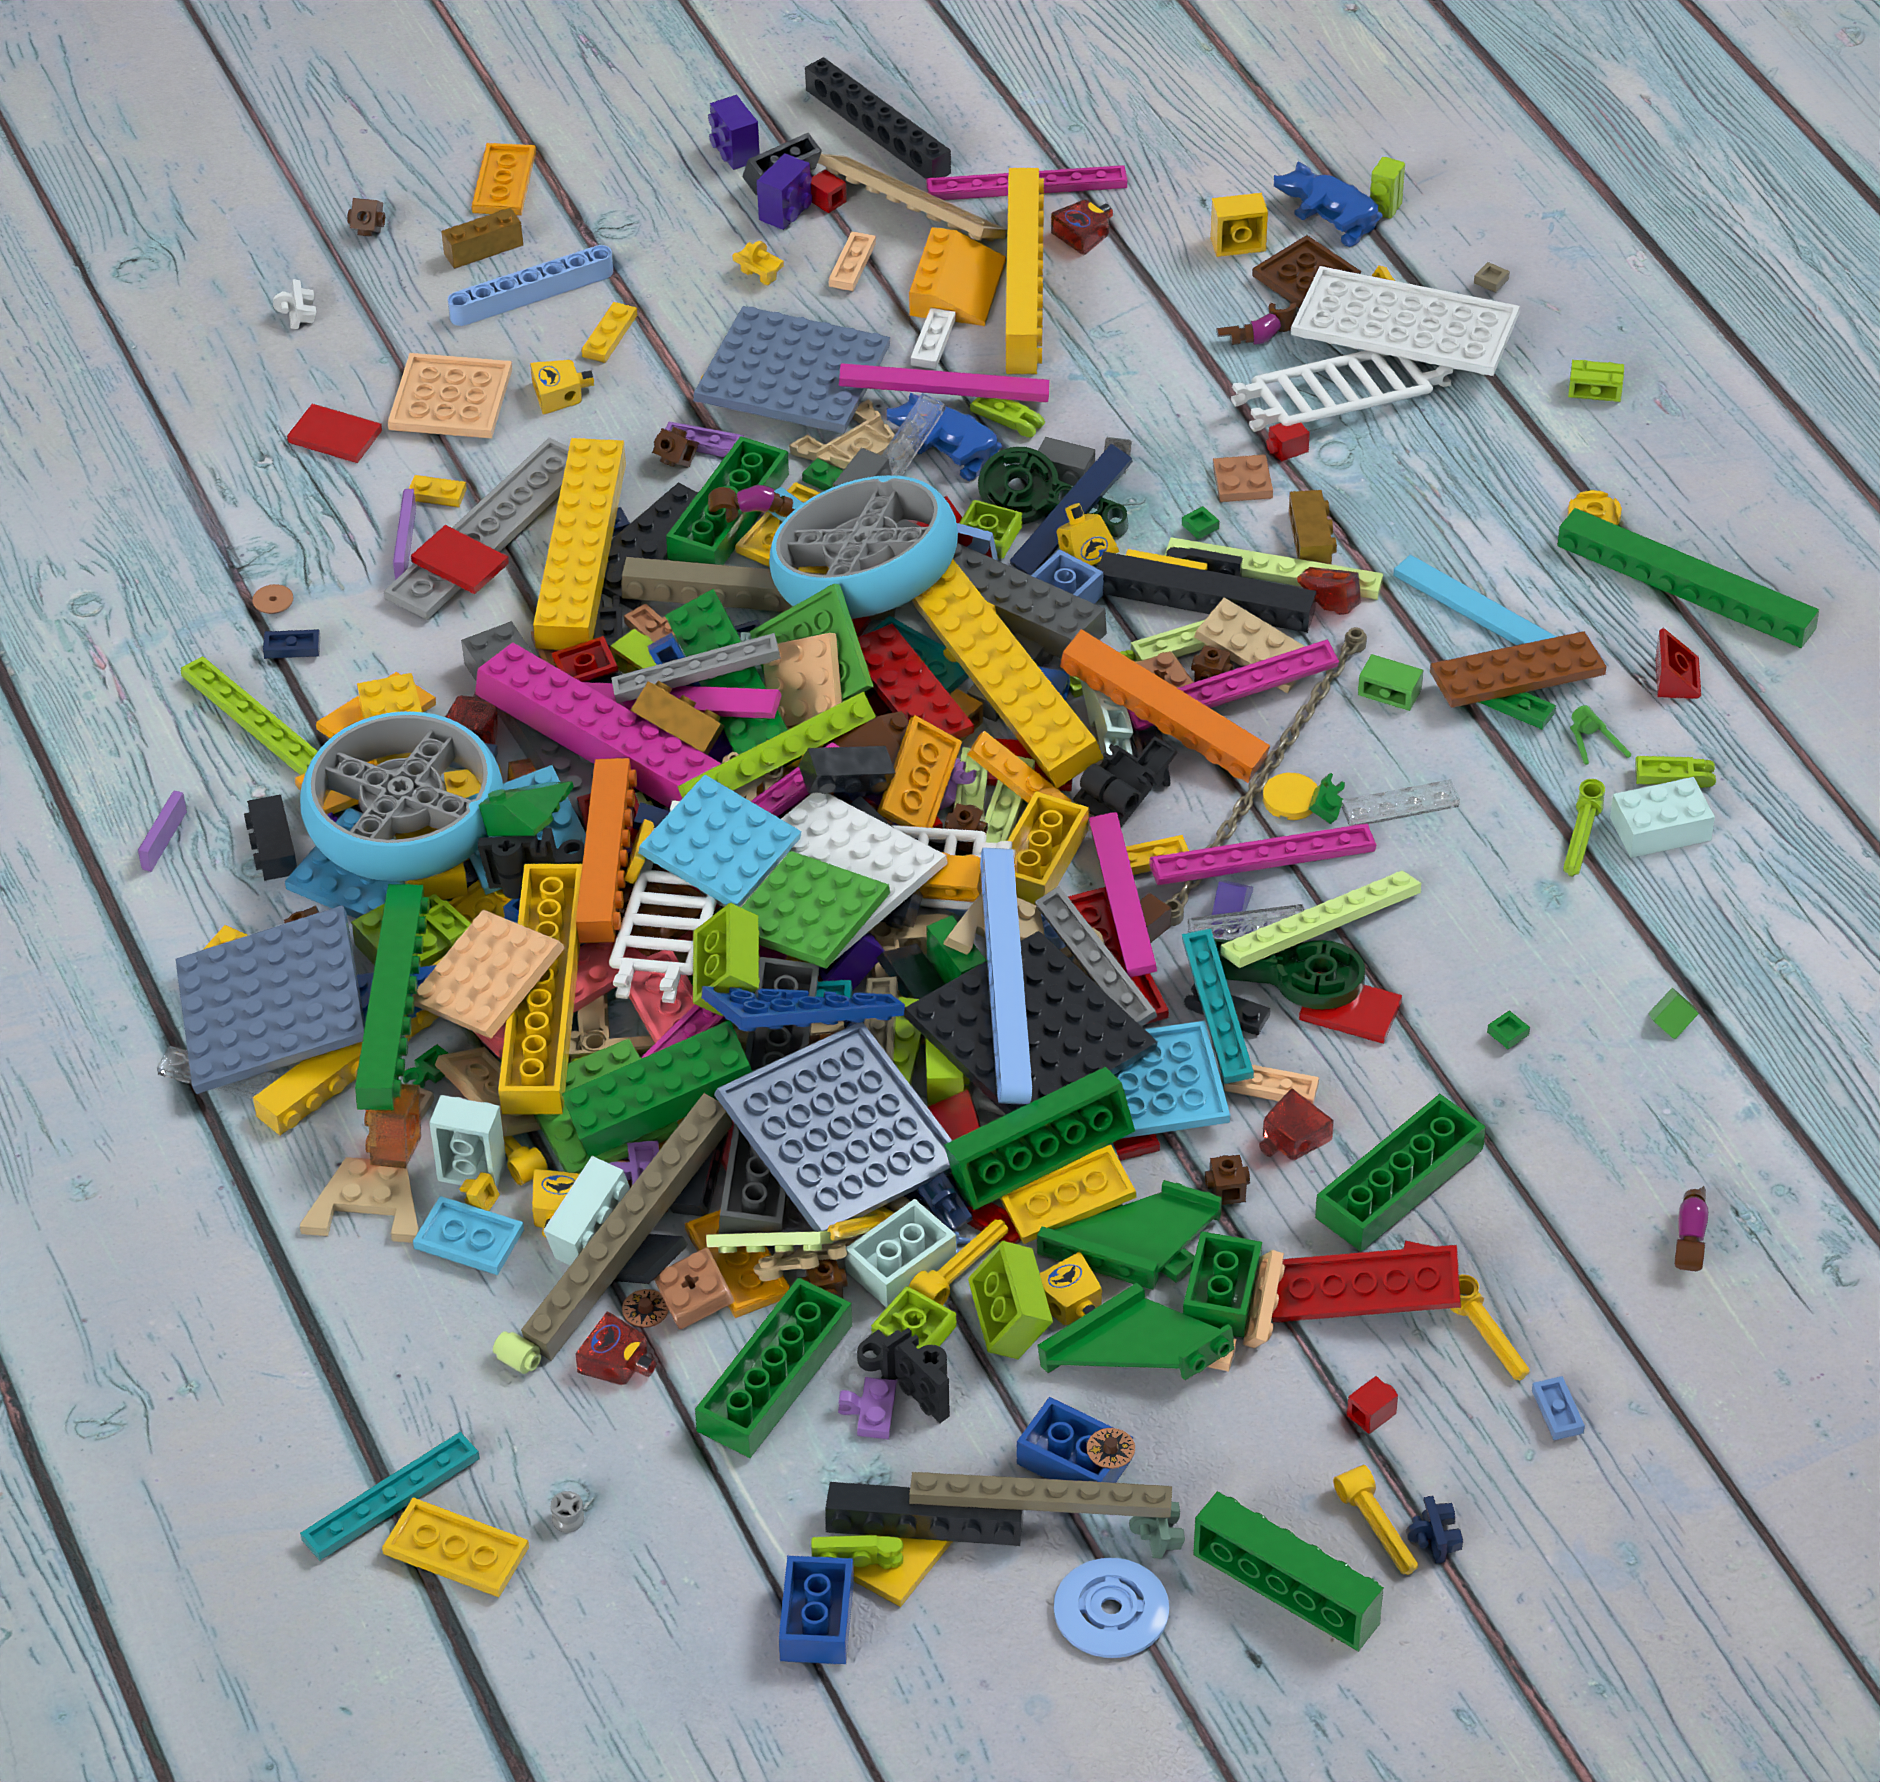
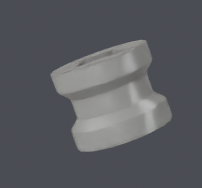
M563 1491L553 1497L550 1508L554 1527L564 1533L578 1530L584 1523L583 1501L581 1497L571 1491Z

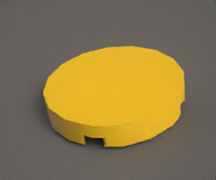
M1595 490L1584 491L1577 494L1576 498L1571 499L1569 502L1568 515L1574 508H1577L1615 525L1620 523L1622 507L1615 497L1614 500L1608 497V493Z
M1287 772L1278 774L1269 779L1265 784L1263 804L1266 810L1280 818V815L1287 817V820L1306 818L1313 814L1308 807L1317 784L1309 777L1300 773Z

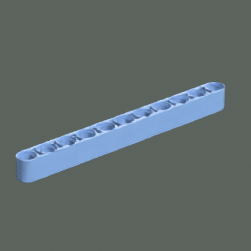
M982 848L980 870L998 1103L1027 1105L1031 1102L1032 1079L1013 850Z

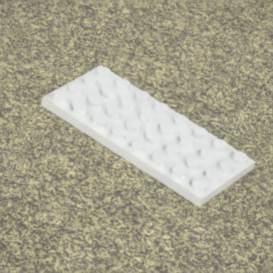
M1320 266L1291 326V335L1379 354L1402 357L1403 359L1451 367L1457 370H1466L1481 375L1494 376L1519 316L1520 306Z

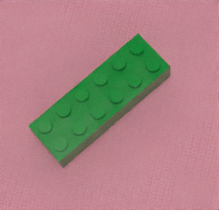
M740 436L666 535L668 560L724 565L735 550V545L749 531L762 512H741L739 509L737 518L728 523L725 508H721L716 512L709 511V493L719 487L730 488L736 494L755 485H764L774 490L778 489L789 476L788 451Z
M729 1020L562 1093L578 1137L590 1159L592 1156H598L686 1117L704 1093L717 1100L714 1096L717 1088L753 1071Z
M1104 1067L945 1144L944 1147L958 1193L973 1210H976L1135 1132L1122 1082L1108 1068Z
M1439 1093L1317 1194L1315 1218L1362 1252L1483 1150L1486 1126Z
M798 1277L695 1408L697 1432L751 1458L852 1327V1303Z
M1218 1491L1195 1517L1194 1556L1359 1652L1380 1625L1384 1587L1379 1585L1375 1579L1363 1576L1351 1569L1347 1563L1340 1560L1337 1561L1325 1554L1318 1546L1304 1542L1290 1530L1280 1528L1268 1521L1261 1513H1254L1242 1506L1235 1498L1227 1497Z

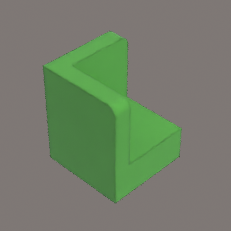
M1671 988L1648 1014L1660 1028L1673 1039H1676L1699 1013L1689 1001L1674 988Z

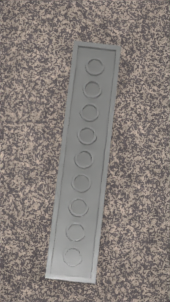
M548 438L452 528L500 552L560 495L569 446ZM413 563L384 590V598L428 620L461 587Z

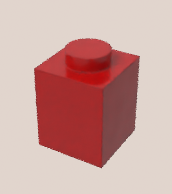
M826 169L819 172L811 180L812 203L827 213L832 212L847 202L846 182Z
M1301 422L1290 426H1284L1282 423L1270 426L1266 441L1267 448L1281 462L1309 452L1310 432Z
M1375 1376L1348 1396L1347 1416L1370 1434L1396 1415L1398 1394L1390 1384L1384 1383Z

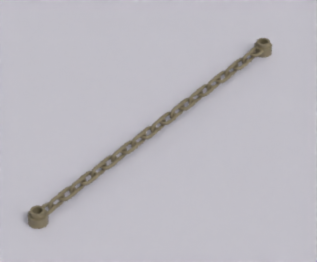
M1351 628L1345 634L1341 654L1338 657L1339 664L1337 668L1339 670L1337 673H1335L1334 669L1326 670V676L1323 681L1318 682L1311 691V698L1308 703L1302 705L1296 713V721L1292 727L1287 728L1280 737V744L1277 750L1269 753L1264 761L1265 767L1261 773L1256 774L1248 785V792L1245 796L1238 799L1232 809V816L1221 824L1217 830V838L1214 843L1206 848L1221 846L1224 840L1231 838L1237 829L1236 823L1240 816L1248 813L1253 805L1252 799L1256 793L1264 789L1272 769H1276L1283 761L1287 746L1295 743L1300 735L1299 729L1302 724L1308 722L1315 713L1314 707L1318 700L1324 699L1330 691V683L1333 678L1338 677L1342 673L1348 656L1362 652L1366 648L1367 636L1361 628ZM1320 686L1324 691L1321 696L1317 691ZM1304 709L1309 713L1305 719L1304 715L1301 714ZM1291 731V735L1294 737L1289 742V738L1286 736ZM1275 754V757H1276V759H1278V760H1277V762L1273 765V761L1270 760V759H1271L1272 756ZM1258 778L1263 782L1259 788L1255 783ZM1242 801H1244V805H1246L1244 811H1242V808L1239 807ZM1227 824L1228 828L1231 829L1228 835L1223 831ZM1197 879L1195 883L1193 880L1184 881L1185 885L1181 892L1174 894L1171 899L1165 902V904L1171 907V926L1179 925L1183 921L1184 906L1188 902V894L1203 879Z

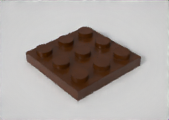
M1306 235L1252 269V276L1289 302H1296V306L1300 308L1320 266L1361 274V271Z
M653 864L652 870L669 872L658 864ZM626 881L625 888H620V891L623 892L624 901L623 909H618V912L621 914V923L635 882L632 884ZM647 882L644 891L705 897L691 886ZM640 903L637 913L700 919L702 909ZM633 925L630 935L677 940L689 930ZM635 948L646 957L662 951L655 949Z

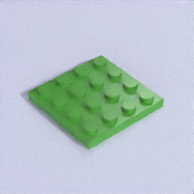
M839 584L828 586L750 631L752 639L775 633L777 643L825 633H835L842 702L874 687ZM760 664L764 674V665Z
M790 851L741 908L758 915L759 945L827 969L888 897L890 887L889 884Z
M628 1038L568 1063L565 1092L641 1059L630 1039ZM565 1101L563 1114H533L564 1171L580 1174L590 1159L578 1137ZM675 1121L627 1143L658 1140L659 1144L668 1140L679 1125ZM627 1143L595 1157L607 1163L628 1157Z

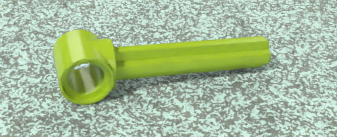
M1586 779L1579 786V795L1576 803L1578 815L1563 866V871L1571 877L1580 873L1595 816L1603 811L1605 786L1597 779Z

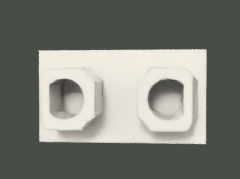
M293 279V291L291 293L280 292L273 298V307L276 311L283 314L289 312L290 328L298 329L300 322L313 324L316 316V306H312L314 291L301 288L300 280Z

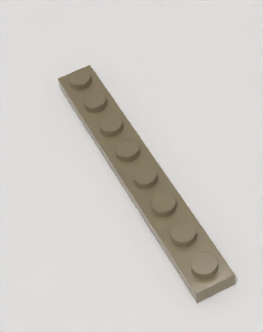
M912 1472L909 1504L1171 1518L1172 1486L929 1472Z

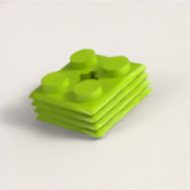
M973 500L959 524L992 532L997 557L1003 559L1022 528V513Z
M906 1286L873 1322L871 1331L874 1333L879 1329L888 1337L897 1330L903 1332L909 1328L912 1336L916 1334L919 1337V1345L916 1348L919 1349L925 1345L940 1346L957 1326L956 1313Z

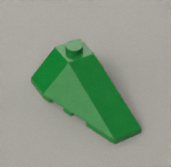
M546 782L490 792L488 798L479 804L488 837L535 836L552 822V813L559 811V802L566 800L574 787L573 782Z

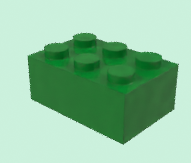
M1201 1231L1183 1303V1314L1219 1329L1229 1324L1232 1327L1233 1336L1244 1338L1259 1260L1262 1256V1242Z

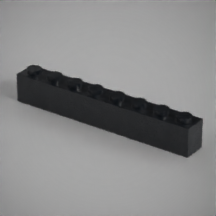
M1104 551L1097 568L1103 572L1104 595L1211 614L1222 599L1226 598L1271 626L1308 633L1316 608L1317 591L1116 553Z

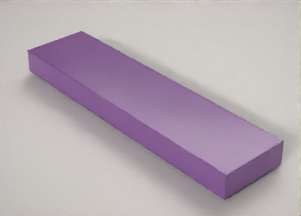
M404 489L393 559L395 580L408 569L416 515L414 489Z

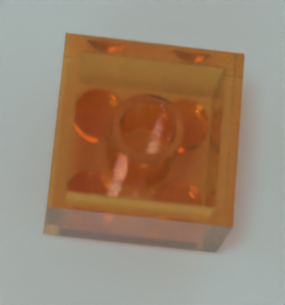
M402 1084L401 1098L395 1099L394 1111L366 1110L364 1124L366 1127H369V1134L366 1138L365 1150L366 1153H370V1165L406 1169L421 1139L420 1085Z

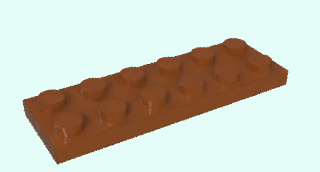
M1585 631L1430 664V673L1451 708L1606 675L1607 666Z

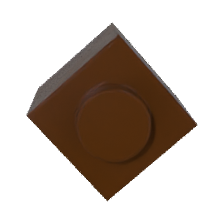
M1149 893L1140 900L1150 943H1152L1171 927V907Z

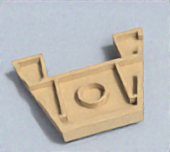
M867 399L859 404L852 418L860 423V425L825 445L807 434L790 444L789 448L790 454L813 461L818 458L831 465L845 469L861 447L887 458L889 455L900 450L899 440L888 424H884L878 410H874L873 403Z
M982 892L944 940V945L967 955L973 947L975 934L986 938ZM1017 897L1020 941L1037 931H1040L1045 936L1041 912L1037 909L1036 905Z
M346 1157L300 1223L301 1234L328 1236L335 1211L393 1215L395 1217L391 1230L392 1241L413 1243L419 1230L406 1162Z

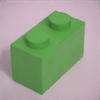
M1371 654L1359 675L1358 695L1410 711L1422 690L1424 670Z

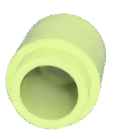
M504 1331L494 1342L493 1353L497 1355V1359L522 1374L535 1370L540 1363L539 1346L515 1332L508 1333Z

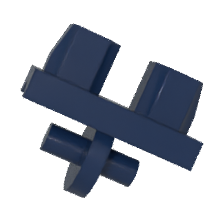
M944 1172L917 1189L931 1213L951 1231L972 1220V1215Z
M1427 1496L1423 1499L1426 1509L1422 1512V1519L1420 1516H1414L1412 1518L1413 1524L1406 1529V1535L1410 1542L1419 1543L1421 1548L1427 1547L1430 1542L1436 1564L1446 1562L1447 1553L1462 1550L1463 1537L1459 1528L1443 1530V1526L1455 1524L1456 1517L1453 1504H1436L1434 1496Z

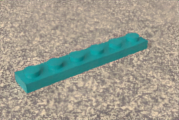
M1211 928L1182 934V942L1224 1084L1254 1078L1253 1067Z
M460 1431L300 1532L301 1540L316 1558L321 1561L407 1506L412 1498L418 1499L479 1460V1451Z

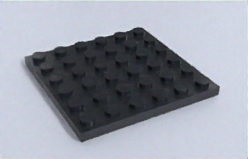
M1040 931L1020 941L1032 1079L1031 1102L1104 1067L1108 1068L1115 1075L1156 1050L1158 1041ZM987 961L905 1007L904 1017L1005 1115L1026 1105L998 1103Z

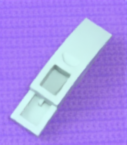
M1081 680L1090 726H1096L1102 755L1104 752L1112 755L1109 749L1111 744L1113 746L1118 745L1132 754L1129 739L1133 735V729L1127 708L1123 705H1117L1110 697L1100 691L1091 689L1087 683Z

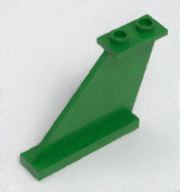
M1163 1180L1160 1193L1054 1230L1041 1226L1037 1234V1254L1063 1261L1080 1252L1093 1272L1131 1284L1138 1283L1141 1287L1154 1290L1158 1282V1273L1213 1219L1220 1220L1222 1197L1215 1196L1210 1192L1192 1189L1180 1183Z
M1135 1283L1038 1344L1037 1347L1040 1366L1047 1373L1061 1365L1180 1369L1181 1378L1186 1381L1193 1375L1202 1372L1207 1366L1218 1359L1227 1356L1234 1350L1232 1327L1229 1324L1219 1329L1145 1298L1144 1289L1138 1283Z

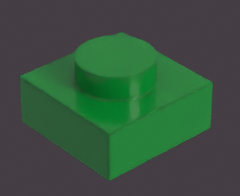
M1204 506L1182 517V526L1198 540L1219 529L1220 521Z
M1509 1010L1488 1024L1487 1033L1506 1049H1510L1529 1036L1530 1027Z

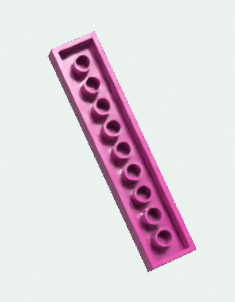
M513 642L478 668L475 689L477 696L595 764V759L629 758L631 770H636L637 785L634 788L668 808L671 807L672 801H681L683 799L677 786L721 764Z

